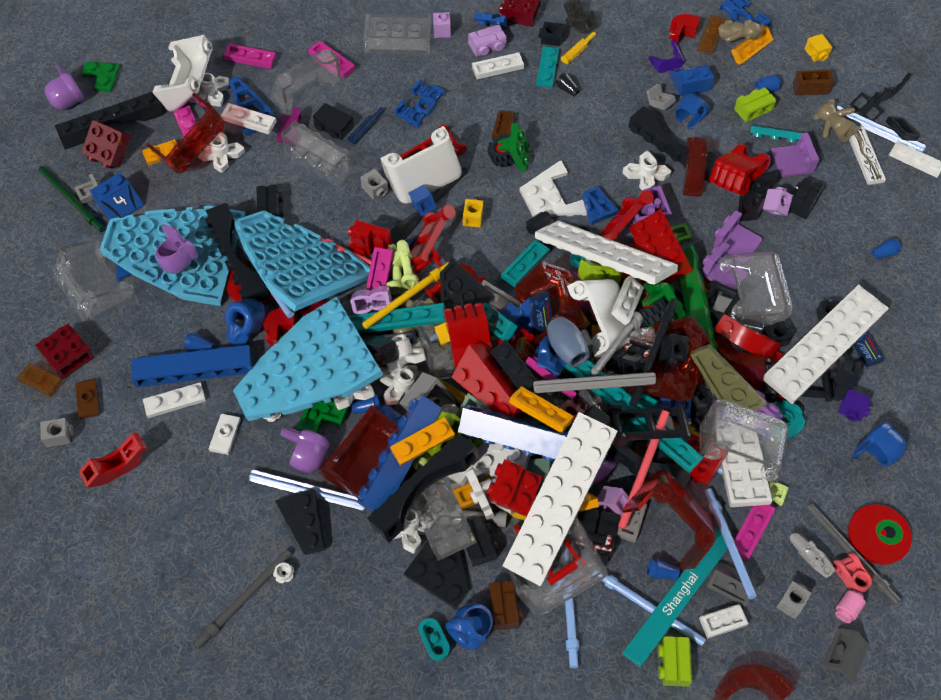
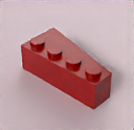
M483 343L469 344L452 378L492 412L523 420L526 412L509 403L510 397L518 390L516 386H513L508 380L507 374L500 370L496 364L497 361L488 354L487 348Z

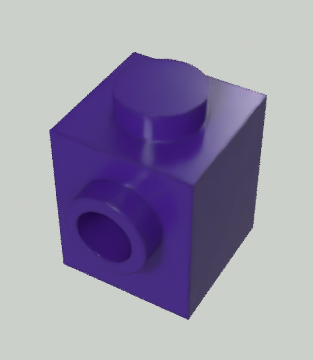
M848 389L840 404L838 413L845 415L851 421L860 422L863 417L867 418L872 408L869 406L871 398Z

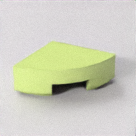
M769 479L768 485L771 498L775 500V503L782 506L789 487Z

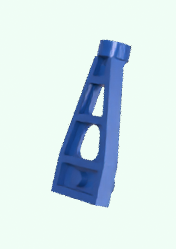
M236 76L229 80V86L232 89L236 106L248 108L255 105L260 110L259 113L274 117L271 109L240 77ZM248 94L251 98L244 102L239 100V96ZM240 126L245 136L257 132L256 130Z

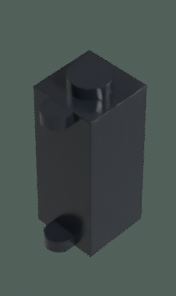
M368 333L360 336L377 364L383 366L398 359L394 340Z

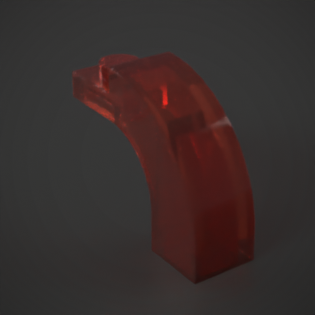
M687 137V160L683 181V195L701 197L706 168L707 142L699 137Z
M721 334L716 336L717 340L715 341L718 353L746 381L763 382L766 368L764 354L743 353L735 349L728 338Z
M748 664L736 667L726 673L723 680L728 685L725 683L721 684L714 691L717 695L713 700H727L736 691L743 688L756 689L762 692L769 700H784L796 688L778 671L763 665Z

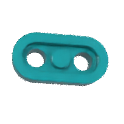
M432 618L424 619L419 625V635L428 655L434 661H444L449 656L450 646L440 624ZM427 628L434 630L432 634H427L425 631ZM437 647H441L443 649V652L441 654H437L435 652V649Z

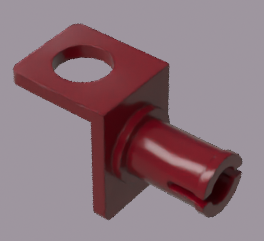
M568 399L560 409L574 416L571 423L573 425L578 413L584 414L585 404L581 400H575L573 403Z

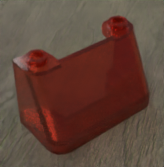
M541 261L515 286L517 299L521 303L531 296L547 291L552 311L550 321L558 317H565L580 331L585 328L579 300L572 298L567 288L568 285L574 283L573 277L568 270ZM547 328L539 333H531L534 335V338L528 348L536 350L539 347L540 341L545 336H548Z
M693 317L672 320L665 335L676 334L689 337L688 361L679 362V365H667V361H662L660 366H656L650 371L655 373L656 383L645 385L642 391L643 394L679 402L692 399L701 372L690 354L693 350L708 344L711 345L709 336ZM661 322L653 324L650 332V340L652 342L655 339Z
M371 405L329 460L321 467L318 474L359 499L358 493L360 489L367 485L369 473L373 468L377 467L379 455L383 450L387 449L389 437L392 433H396L399 426Z

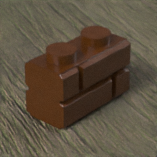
M831 70L797 71L793 80L795 95H827L833 85Z
M514 581L490 583L488 590L493 617V631L519 628V622H523L522 609L517 608V601H520L519 588H515Z

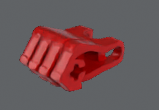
M738 144L731 152L716 159L709 181L727 191L744 196L749 192L750 183L760 177L769 167L770 155L760 153L756 157H748V146Z
M482 303L474 304L475 308L472 307V304L464 305V310L462 306H455L454 312H452V309L444 310L446 329L449 333L455 369L469 344L483 343L487 348L488 354L492 356L490 353L492 348L488 322Z

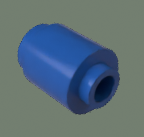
M776 74L762 77L755 81V89L760 90L765 87L770 93L778 91L781 86V79Z

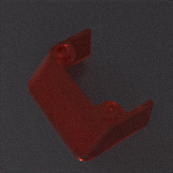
M193 93L192 96L206 113L167 156H164L149 143L146 145L167 168L178 174L187 171L194 160L223 131L225 121L215 108L196 93Z
M655 471L621 511L623 513L639 511L651 497L658 503H667L695 532V543L676 567H679L680 570L695 569L715 543L713 519L668 471Z

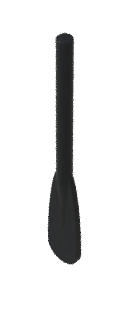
M463 167L461 169L462 174L458 179L443 186L433 196L435 204L468 173L467 168ZM418 211L405 218L391 230V242L396 247L397 242L405 240L421 221L423 216Z

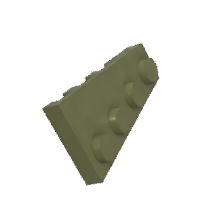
M710 344L691 352L692 359L727 416H739L766 406V401Z

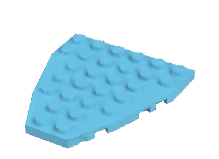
M204 206V209L192 210V207H187L184 211H175V209L153 210L134 217L132 214L123 218L118 217L109 220L100 246L101 254L132 275L183 300L221 306L229 271L224 262L226 257H221L218 250L219 242H214L211 234L213 230L208 228L205 222V218H207L206 210L215 206ZM230 209L234 223L236 219L245 217L244 211ZM162 225H170L178 229L182 237L191 241L198 252V258L179 274H171L164 271L156 259L157 248L167 239ZM236 228L232 234L231 241L234 253L239 241Z
M266 211L251 214L235 221V228L244 251L265 285L294 312L368 281L369 265L347 249L344 250V253L336 250V243L321 241L320 235L298 224H294L293 227L284 223L283 218L273 216Z
M335 297L303 316L277 341V344H274L256 362L252 370L245 375L233 392L248 421H252L261 417H272L273 413L291 414L314 407L313 403L319 401L331 402V398L342 395L343 398L350 396L382 377L383 373L339 300Z

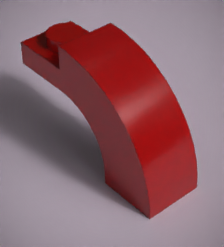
M727 314L722 316L714 330L734 344L761 358L772 360L781 345L768 336L743 325Z
M132 433L117 450L101 458H90L78 472L86 487L107 484L137 467L141 463L139 457L147 447L139 433Z

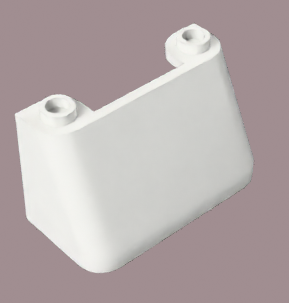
M205 35L170 42L169 50L174 52V57L171 61L176 66L169 85H158L153 90V94L170 112L180 109L199 91L212 51V44Z
M444 126L432 133L431 139L434 145L409 158L402 160L396 153H390L380 158L387 182L401 202L411 203L408 192L423 184L431 193L461 176L460 163L450 136Z
M611 279L576 281L568 285L567 288L575 300L590 301L602 331L592 338V350L595 357L601 358L626 326L611 314L621 289L618 283ZM632 330L616 351L620 350L626 343H630L629 340L632 338L641 340L638 330Z

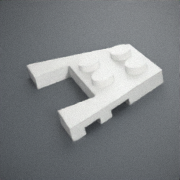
M562 161L557 162L520 187V193L532 216L547 211L552 217L587 215L583 200L566 205L553 182L554 179L566 176L568 173Z
M496 442L495 444L484 443L477 448L480 458L466 471L447 477L463 486L468 479L465 472L476 469L492 479H497L494 473L498 463L502 464L505 459L523 466V469L526 470L531 455L524 454L523 450L517 448L514 450L506 449L503 447V444ZM498 506L499 508L510 513L511 515L514 513L513 511Z

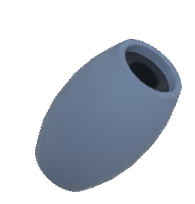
M565 317L555 318L548 324V339L561 360L571 367H577L585 363L589 358V350L580 330Z

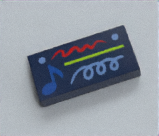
M543 291L529 297L533 329L536 333L546 330L548 324L553 320L549 293Z
M868 331L853 344L866 368L885 360Z

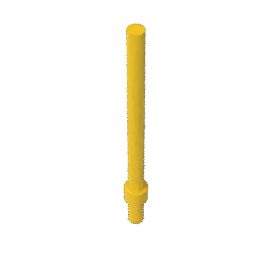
M449 262L439 269L435 268L432 270L429 276L362 323L364 328L368 329L430 283L438 281L440 279V272Z

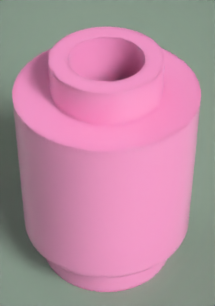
M856 590L846 591L836 607L835 615L845 623H851V621L856 620L866 604L864 596Z

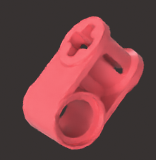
M850 553L847 558L833 561L838 576L843 580L848 590H856L862 595L865 594L872 584V579L861 564L858 556L855 553ZM855 581L861 582L863 587L857 585Z

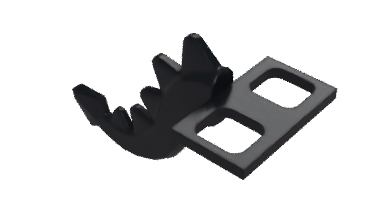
M909 72L902 79V82L897 84V87H889L888 89L885 87L881 92H875L871 98H868L861 92L849 105L863 117L875 121L884 112L878 104L897 94L909 80L911 73ZM860 97H864L867 103L861 109L857 108L854 103ZM872 107L879 111V114L874 119L866 116V113Z

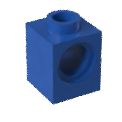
M424 184L408 192L413 206L421 216L437 208L432 194Z

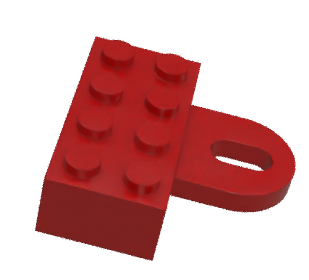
M661 209L629 226L635 242L628 245L629 247L678 265L676 273L660 282L670 284L693 271L668 219ZM622 272L620 282H624L631 275Z

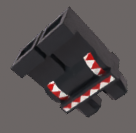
M636 338L630 339V343H626L607 362L608 370L618 374L641 373L652 346L651 341L646 338L641 340ZM659 351L651 370L662 364V360H659Z
M588 509L580 511L573 549L578 557L581 555L585 559H587V555L595 557L594 566L604 569L612 554L620 515L601 511L596 533L595 528L599 510Z

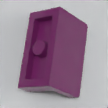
M293 107L292 116H281L276 142L297 143L302 120L300 107Z

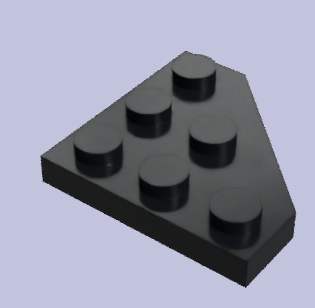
M453 259L440 272L441 303H444L445 309H452V312H454L455 306H462L464 310V305L472 304V307L475 308L474 304H484L485 302L490 304L495 298L491 292Z
M439 524L404 572V576L455 610H457L468 594V587L457 535Z

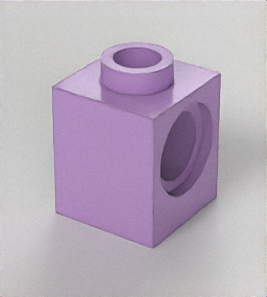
M449 12L433 13L434 38L451 37Z
M782 187L768 189L763 210L773 215L787 216L793 195L786 192L787 189Z
M604 486L597 497L601 511L618 514L620 517L629 498L622 488Z

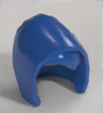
M688 93L678 103L675 117L681 123L688 115H695L687 125L688 128L694 129L708 114L710 108L702 98L693 93Z

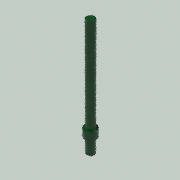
M44 166L39 167L38 171L85 217V221L89 225H93L100 233L105 231V227L98 221L99 219L94 213H90Z

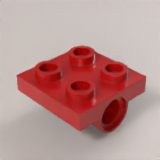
M691 434V439L686 443L701 454L703 459L689 473L691 475L690 479L695 484L700 482L708 486L726 458L728 451Z

